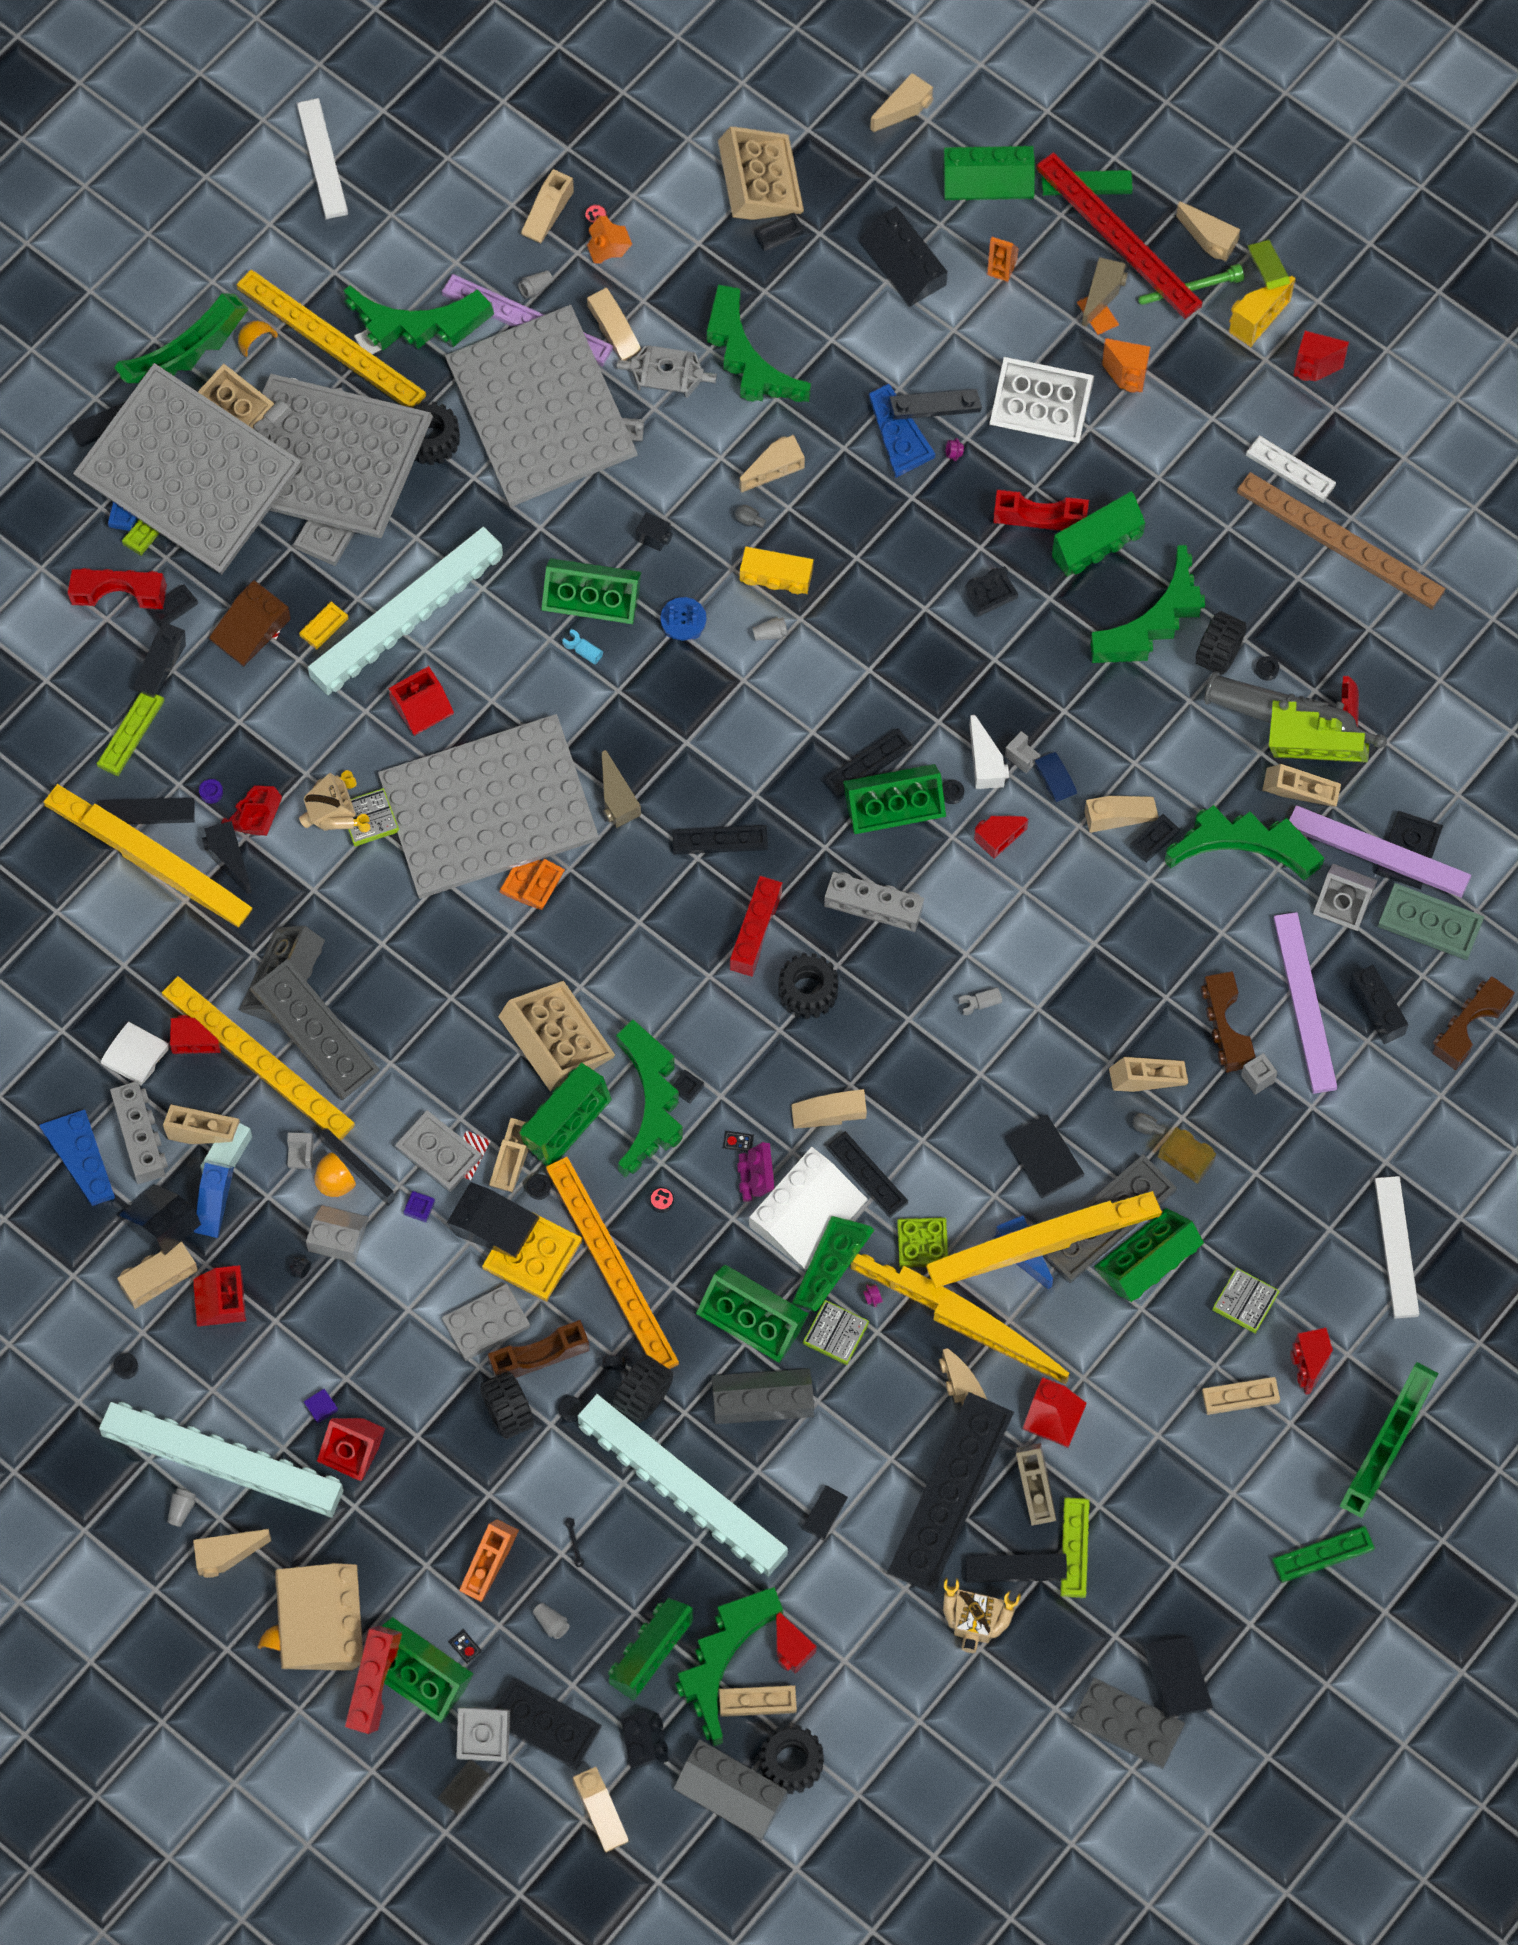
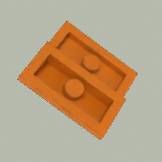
M546 859L514 867L502 885L500 893L528 906L543 910L565 869Z

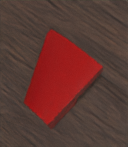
M1343 676L1341 703L1344 704L1343 710L1353 716L1358 727L1359 690L1350 676Z
M253 786L247 793V796L235 806L237 811L229 820L224 818L221 823L232 821L235 831L267 836L282 796L274 786Z

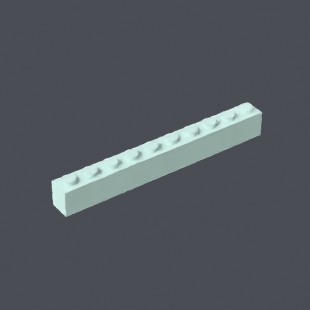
M482 527L308 666L309 677L327 695L333 691L337 692L340 690L344 682L351 677H356L368 663L375 662L380 653L385 649H391L400 637L411 633L415 625L420 621L427 620L438 607L446 605L450 597L455 593L462 592L471 580L478 579L486 568L497 564L503 556L502 544Z
M598 1394L578 1415L579 1428L586 1435L590 1436L592 1434L598 1439V1444L606 1451L611 1449L617 1454V1459L623 1465H630L637 1470L635 1473L645 1482L649 1480L653 1483L655 1490L663 1497L668 1495L674 1500L673 1504L683 1513L689 1512L697 1525L702 1528L706 1526L713 1532L712 1536L722 1544L726 1542L731 1546L733 1554L740 1559H743V1557L747 1559L755 1572L760 1575L764 1573L769 1577L788 1555V1548Z
M123 1402L118 1404L110 1403L99 1428L103 1437L333 1518L343 1493L342 1484L335 1477L326 1475L325 1478L316 1475L317 1473L310 1468L303 1467L299 1469L293 1467V1463L287 1460L280 1459L276 1461L262 1451L254 1453L248 1451L247 1447L242 1444H228L217 1435L211 1434L209 1437L201 1434V1431L194 1427L188 1426L187 1429L178 1426V1423L172 1419L165 1418L161 1420L155 1418L153 1413L146 1410L141 1412L132 1409V1406Z

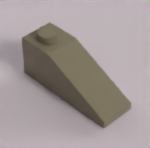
M1099 257L1083 314L1082 326L1087 327L1119 294L1120 287L1126 285L1128 273L1124 272L1126 263Z
M605 750L602 752L605 803L603 813L609 823L613 822L615 827L618 828L641 816V805Z
M1042 1444L1018 1447L1016 1455L1031 1525L1056 1521Z

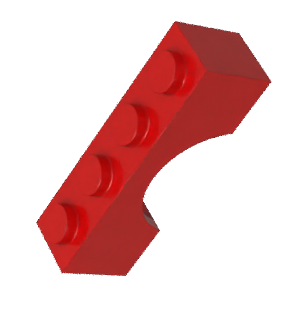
M997 490L993 523L1064 530L1087 517L1089 500L1066 497L1057 503L1043 504L1026 499L1020 492Z
M72 569L68 596L72 605L95 606L104 595L115 591H123L133 595L137 599L140 608L163 609L167 584L163 573L156 571Z
M759 876L730 958L731 971L753 977L768 925L772 916L776 913L782 896V882Z
M382 1626L369 1628L345 1727L367 1734L378 1731L384 1708L382 1704L383 1685L389 1667L396 1658L402 1632Z

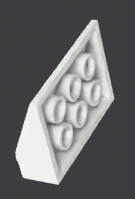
M1004 357L990 425L1079 443L1094 376Z
M811 1147L749 1217V1227L806 1271L831 1217L835 1216L851 1220L867 1202V1198L831 1161Z

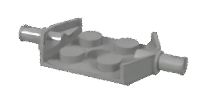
M646 345L631 361L618 359L617 369L632 372L637 388L640 391L641 386L684 392L685 397H689L700 382L716 383L717 374L706 373L704 369H701L695 352ZM663 364L673 366L670 371H664L660 367Z

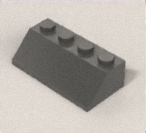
M306 926L276 928L239 1010L276 1024L275 1019L250 991V988L286 959L292 963L307 981L312 974V968L316 959L322 952L325 940Z
M810 1369L711 1376L715 1424L814 1417Z
M702 1740L698 1741L686 1761L674 1787V1790L760 1841L764 1838L785 1803L788 1793L786 1789Z

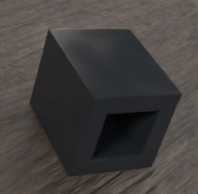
M648 512L644 514L636 528V541L660 552L664 545L670 543L673 536L670 522Z

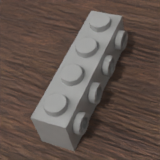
M833 872L825 895L824 906L916 932L924 907V898L914 892L905 893L898 891L893 886L877 885L869 879L860 880L844 872Z
M138 1081L110 1089L137 1184L165 1177L164 1168L168 1167L165 1154H159L157 1146L162 1145L158 1131H152L151 1125L155 1124L152 1110L147 1111L145 1103L149 1102L146 1089H140Z

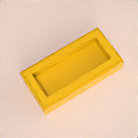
M330 602L299 632L300 637L317 650L349 619L348 615L333 602Z

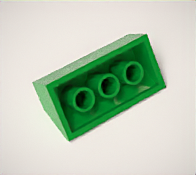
M1034 146L944 147L945 200L1034 199Z
M1133 492L1125 494L1054 536L1052 557L1067 577L1072 574L1081 573L1089 564L1100 562L1110 552H1117L1122 549L1124 544L1131 540L1136 541L1142 537L1145 520Z
M550 558L546 566L542 611L633 624L642 572Z
M935 764L843 781L846 804L854 834L946 817L941 773Z
M581 1062L577 1068L570 1071L568 1078L563 1084L555 1088L547 1102L539 1106L531 1120L523 1124L519 1134L524 1145L545 1167L559 1161L611 1102L612 1099L603 1076Z
M1166 1208L1159 1217L1153 1218L1096 1264L1094 1268L1118 1296L1133 1302L1140 1298L1152 1285L1157 1284L1168 1272L1177 1268L1179 1263L1189 1255L1194 1254L1204 1244V1241L1193 1221Z
M724 1265L714 1274L696 1312L697 1315L779 1363L799 1335L809 1314L727 1265Z
M670 1598L664 1604L660 1602L653 1612L654 1618L650 1623L645 1622L638 1632L640 1637L635 1643H629L623 1652L625 1657L620 1664L616 1662L608 1672L610 1676L609 1684L632 1701H635L692 1624L693 1608L689 1605Z
M392 1617L382 1627L402 1632L396 1658L389 1667L384 1684L441 1723L465 1692L473 1673Z

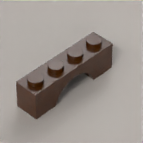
M1231 971L1205 976L1200 990L1203 1000L1207 999L1208 1007H1206L1208 1021L1213 1022V1041L1219 1045L1220 1051L1217 1052L1219 1063L1224 1065L1226 1073L1242 1070L1243 1066L1255 1059L1256 1056L1251 1037L1235 1032L1229 1026L1225 1017L1226 1010L1237 1002L1239 994L1234 973Z
M1493 976L1487 982L1483 980L1475 990L1476 996L1473 999L1468 998L1461 1007L1463 1012L1459 1017L1454 1015L1447 1025L1449 1028L1445 1034L1441 1032L1433 1042L1435 1045L1433 1055L1454 1070H1457L1467 1058L1473 1046L1467 1033V1026L1473 1020L1480 1017L1498 1019L1512 1002L1515 992Z
M581 1320L557 1328L551 1335L536 1343L520 1347L510 1345L488 1353V1361L494 1377L509 1371L517 1378L590 1351L589 1340Z

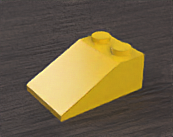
M1290 276V283L1270 290L1265 286L1246 294L1241 301L1237 300L1231 308L1233 313L1229 320V323H1231L1229 333L1251 347L1290 303L1295 278Z

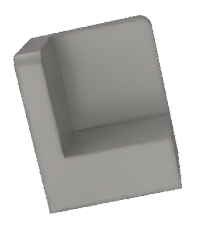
M1021 731L1007 745L1005 757L1027 774L1035 765L1034 760L1041 758V755L1027 745L1028 736Z
M1263 1053L1243 1066L1241 1076L1256 1095L1275 1082L1277 1070Z
M288 1132V1168L312 1169L314 1148L312 1133Z

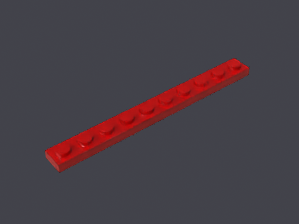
M1054 152L1037 164L1036 170L1184 319L1202 307L1203 302Z

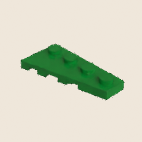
M832 1216L792 1303L797 1307L816 1312L872 1235L874 1229L869 1225Z

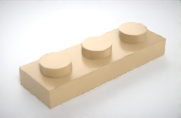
M1275 1377L1202 1389L1207 1415L1280 1403Z
M795 1686L719 1689L721 1717L796 1713L797 1711Z

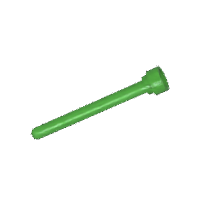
M1236 264L1230 266V269H1227L1224 273L1185 283V285L1191 291L1226 281L1239 283L1244 281V273L1241 265ZM1153 292L1140 296L1138 302L1144 305L1164 298L1158 292Z

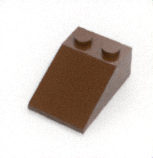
M253 580L236 598L210 635L209 640L244 667L291 620L289 607Z

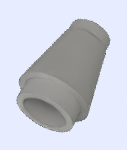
M546 270L522 278V281L518 283V287L525 298H534L553 282V277Z
M777 616L757 627H753L756 641L783 639V636L788 635L784 617L778 618Z
M177 1488L175 1494L172 1493L167 1523L181 1527L196 1503L194 1501L196 1495Z
M540 1603L534 1609L533 1614L549 1637L559 1639L568 1631L570 1625L567 1623L566 1617L544 1603Z

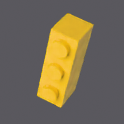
M745 546L740 567V581L751 586L757 584L772 590L783 589L793 594H808L813 572V559Z

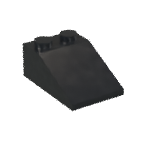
M470 1182L449 1217L447 1224L455 1235L516 1258L539 1220V1216L491 1189Z
M155 1184L118 1215L122 1221L163 1255L169 1253L201 1225L192 1205L178 1194Z

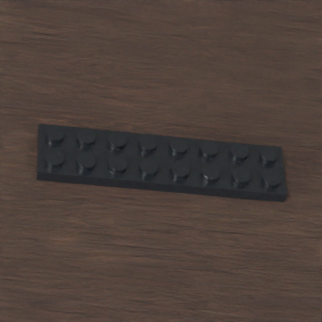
M968 1392L888 1569V1575L933 1595L1014 1415L1013 1411Z

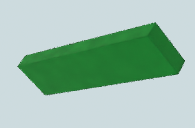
M1131 170L1073 171L1095 194H1132ZM1042 176L1043 195H1061Z
M1366 1526L1275 1557L1272 1559L1281 1583L1372 1552L1375 1547Z

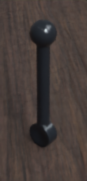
M568 1518L565 1521V1526L570 1532L576 1557L575 1566L581 1568L584 1565V1560L580 1556L574 1531L575 1521L573 1518Z

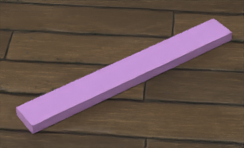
M452 274L442 291V296L459 301L478 289L492 303L494 310L492 318L512 327H517L544 316V314ZM584 333L597 364L603 367L613 350V345Z
M1297 805L1289 819L1307 837L1461 898L1471 879V874Z
M1298 913L1276 915L1273 918L1312 1092L1315 1094L1337 1090L1336 1078Z

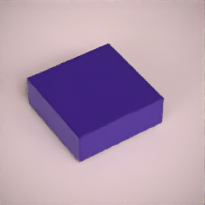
M412 1191L404 1209V1215L427 1223L435 1204V1198Z
M325 1388L303 1401L317 1424L338 1411L337 1406Z

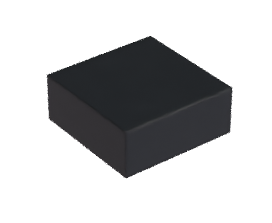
M684 1070L672 1086L679 1091L680 1098L691 1104L704 1087V1082L687 1070Z

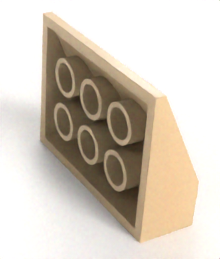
M730 126L718 140L733 217L754 220L802 213L804 210L789 136L787 134Z
M225 364L198 391V393L252 429H254L253 427L258 421L265 418V413L275 404Z
M564 981L509 1000L498 1016L550 1091L561 1086L568 1078L570 1071L577 1068L581 1062L594 1070L615 1056Z
M327 1564L277 1569L275 1574L281 1669L353 1671L361 1664L363 1656L357 1565Z

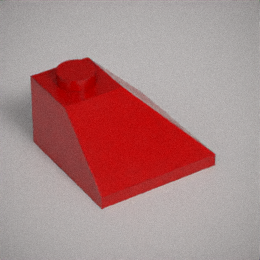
M1042 1377L1030 1406L1023 1430L1069 1448L1087 1403L1066 1386Z
M332 1418L329 1422L317 1462L362 1481L379 1449L385 1428L363 1418Z

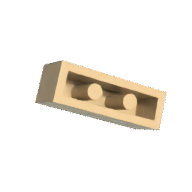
M181 1241L166 1255L159 1252L156 1255L152 1254L145 1257L141 1264L134 1268L125 1269L117 1279L121 1289L134 1309L196 1273L198 1269L195 1261Z

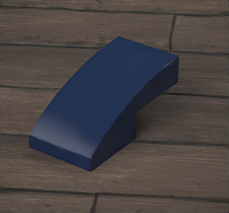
M1056 752L1034 760L1035 767L1045 780L1046 788L1055 802L1077 794L1075 785Z

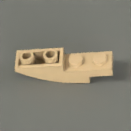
M944 1349L942 1358L939 1359L942 1373H947L949 1381L945 1383L948 1395H953L955 1403L965 1401L968 1392L987 1400L982 1387L966 1364L949 1349Z

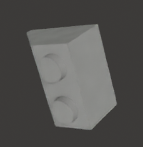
M1332 864L1313 914L1358 931L1377 880Z
M321 1205L313 1218L306 1240L308 1251L355 1263L369 1217Z

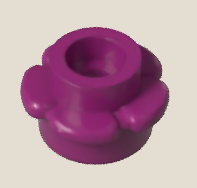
M958 438L948 440L946 444V457L952 458L953 461L958 460L963 455V443H960Z
M867 1284V1290L863 1291L867 1304H873L874 1307H877V1304L883 1302L877 1285L869 1286Z

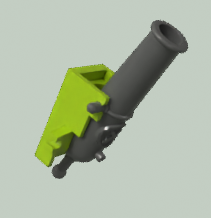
M1218 671L1212 674L1206 688L1205 704L1209 705L1212 702L1271 723L1269 748L1274 758L1368 762L1369 743L1374 744L1377 748H1383L1387 744V738L1384 735H1374L1358 728L1353 716L1343 710L1344 704L1341 702H1337L1334 708L1329 706L1328 703L1304 698L1303 696L1298 698L1292 693L1287 695L1220 676Z

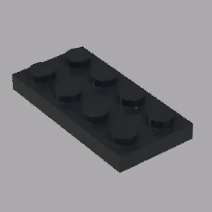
M514 1677L495 1708L510 1709V1735L576 1771L602 1728L601 1724Z

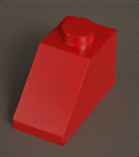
M991 816L987 821L982 820L977 824L974 841L995 859L1027 830L1029 819L1025 816Z
M187 1015L171 1018L170 1046L173 1054L221 1053L219 1039L196 1018H191Z
M779 1613L776 1616L777 1657L779 1658L777 1661L786 1671L791 1670L796 1674L816 1653V1645L784 1615Z

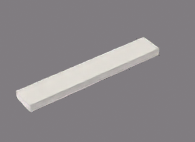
M319 98L299 102L297 107L325 217L330 219L348 215Z
M1400 1176L1375 1178L1394 1319L1418 1317L1419 1309Z

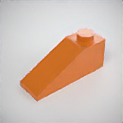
M992 237L990 240L987 275L1009 282L1018 259L1019 248L1013 243Z
M498 1519L488 1525L459 1591L480 1602L483 1601L513 1545L519 1531L518 1529Z

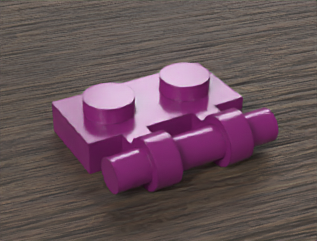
M762 1142L748 1150V1154L741 1153L738 1155L737 1171L741 1176L739 1191L742 1193L744 1202L752 1201V1194L756 1197H762L775 1189L770 1143Z

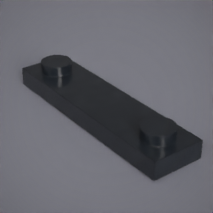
M977 389L890 396L888 400L893 420L980 413L982 409Z

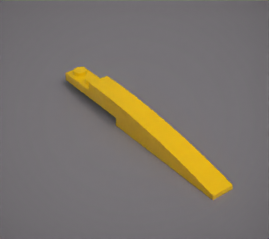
M59 784L55 786L45 799L44 805L118 850L127 860L238 928L252 911V907L208 876L97 804L91 805Z
M1153 1191L1115 1203L1107 1201L960 1251L926 1265L934 1287L937 1288L1068 1248L1071 1243L1159 1217L1162 1211Z
M857 1254L852 1261V1270L935 1310V1321L1066 1385L1069 1377L1068 1371L1017 1332L943 1286L935 1288L931 1279L903 1266L900 1274H898L893 1267L889 1265L882 1266L866 1254Z

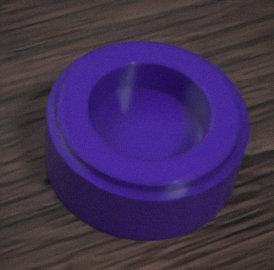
M208 779L201 783L199 794L205 803L214 804L221 800L223 788L219 781Z

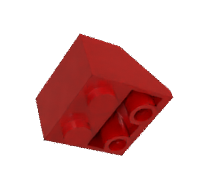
M429 666L388 688L390 701L413 736L454 714L441 683Z
M240 1265L214 1268L193 1279L197 1327L246 1321L243 1275Z
M1326 1327L1298 1333L1293 1343V1350L1290 1351L1293 1365L1297 1364L1298 1366L1297 1381L1299 1387L1304 1388L1305 1395L1311 1394L1328 1366L1333 1352Z

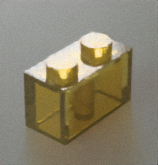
M1176 1127L1160 1148L1158 1158L1199 1184L1215 1162L1216 1153L1208 1144H1201L1195 1140L1194 1136L1187 1130H1180Z

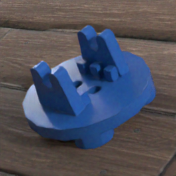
M687 597L675 598L668 602L662 609L660 616L661 626L665 635L682 641L699 638L707 622L703 606L696 600Z

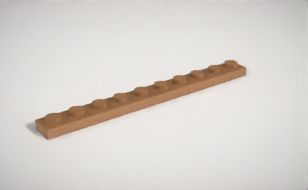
M1250 472L1237 490L1239 495L1428 608L1433 609L1444 594V587Z

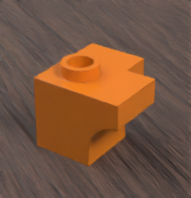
M599 216L589 228L592 239L587 244L594 263L601 264L603 261L613 257L621 258L632 245L626 227L613 224L607 216Z

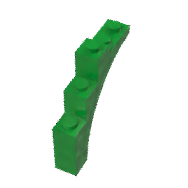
M351 285L343 290L346 300H344L345 304L351 311L356 310L360 314V320L366 325L368 334L366 338L372 346L375 347L377 345L382 351L401 336L407 344H413L419 349L436 334L442 342H448L452 347H455L494 315L492 303L478 289L465 298L447 306L419 311L393 309L377 304L360 294Z
M718 285L707 330V343H712L715 346H727L724 355V370L733 374L743 373L740 398H745L751 402H763L764 394H768L774 398L784 397L796 402H809L811 383L794 379L776 370L753 349L740 321L741 289Z
M222 293L197 322L173 341L142 357L118 361L114 368L120 374V378L129 384L140 383L154 363L173 376L178 370H192L206 350H220L249 308L236 294Z
M1187 545L1177 546L1173 579L1165 594L1154 607L1143 616L1126 625L1110 630L1092 632L1090 641L1092 663L1148 661L1149 652H1153V640L1174 639L1175 630H1179V618L1200 617L1201 608H1205V595H1200V586H1194V576L1189 574V567H1192V554L1187 553Z
M1214 805L1209 809H1202L1196 815L1194 828L1186 833L1181 842L1171 844L1166 850L1165 863L1170 868H1173L1182 861L1201 853L1216 850H1244L1275 859L1290 868L1304 881L1321 869L1324 862V857L1288 818L1282 822H1275L1267 830L1250 811L1245 816L1239 815L1231 824Z
M635 1020L629 1022L616 1035L617 1045L629 1057L639 1074L645 1096L644 1117L639 1133L629 1151L618 1162V1172L625 1178L630 1173H636L642 1166L641 1162L647 1156L649 1158L658 1151L659 1145L667 1151L671 1146L673 1148L676 1147L683 1139V1126L667 1113V1111H673L678 1105L679 1091L663 1078V1076L667 1077L673 1072L675 1056Z
M1418 1362L1415 1363L1380 1433L1348 1488L1340 1507L1360 1518L1364 1516L1388 1470L1397 1457L1404 1440L1413 1427L1439 1373Z
M775 1587L719 1606L718 1615L715 1616L718 1629H724V1631L698 1640V1649H695L699 1663L704 1664L678 1673L679 1682H676L675 1686L679 1697L684 1696L686 1703L696 1700V1702H693L694 1709L698 1717H703L705 1725L702 1726L706 1740L711 1739L713 1746L723 1743V1735L718 1720L717 1700L720 1683L727 1665L736 1650L749 1636L764 1625L776 1620V1616L779 1613L783 1615V1608Z

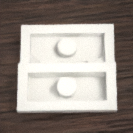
M128 1022L106 1051L101 1064L134 1082L138 1081L139 1085L142 1086L154 1072L156 1063L168 1051L169 1043Z

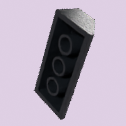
M897 206L879 216L860 237L859 243L909 307L947 285L948 271Z

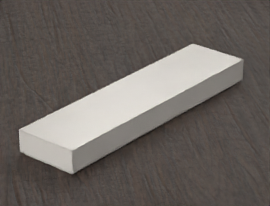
M1258 436L1246 453L1247 457L1322 503L1336 485L1335 481L1261 436Z

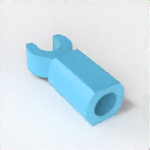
M571 629L570 636L574 640L568 641L564 638L562 640L564 647L575 649L577 654L596 665L602 658L603 651L586 639H581L578 632Z

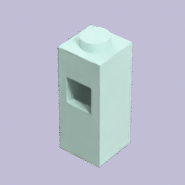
M239 1123L232 1142L214 1143L200 1166L202 1174L205 1163L209 1161L235 1167L252 1138L251 1129Z

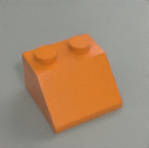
M1105 338L1102 366L1120 389H1125L1128 392L1143 391L1150 346Z

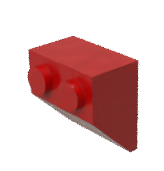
M1304 331L1293 376L1299 377L1304 381L1311 380L1316 382L1342 369L1349 342Z

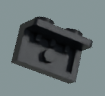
M1006 566L994 568L987 575L980 578H972L965 585L964 596L977 617L1018 598V593L1007 576L1008 570Z
M645 1710L621 1719L630 1768L637 1769L655 1762H668V1746L664 1740L663 1721L659 1713Z

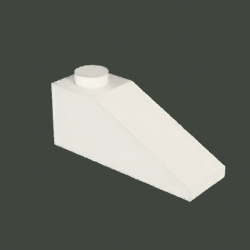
M971 715L970 735L976 789L1004 787L1005 779L1009 778L1008 764L1004 765L1002 754L977 717Z

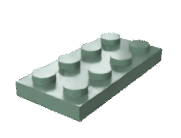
M1395 883L1378 927L1468 960L1484 916Z

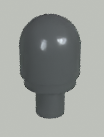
M740 505L735 511L736 519L747 526L752 527L755 524L763 528L767 520L759 517V512L748 505Z
M1145 1113L1136 1114L1132 1120L1134 1129L1145 1135H1151L1153 1132L1163 1136L1166 1127L1156 1123L1157 1119Z

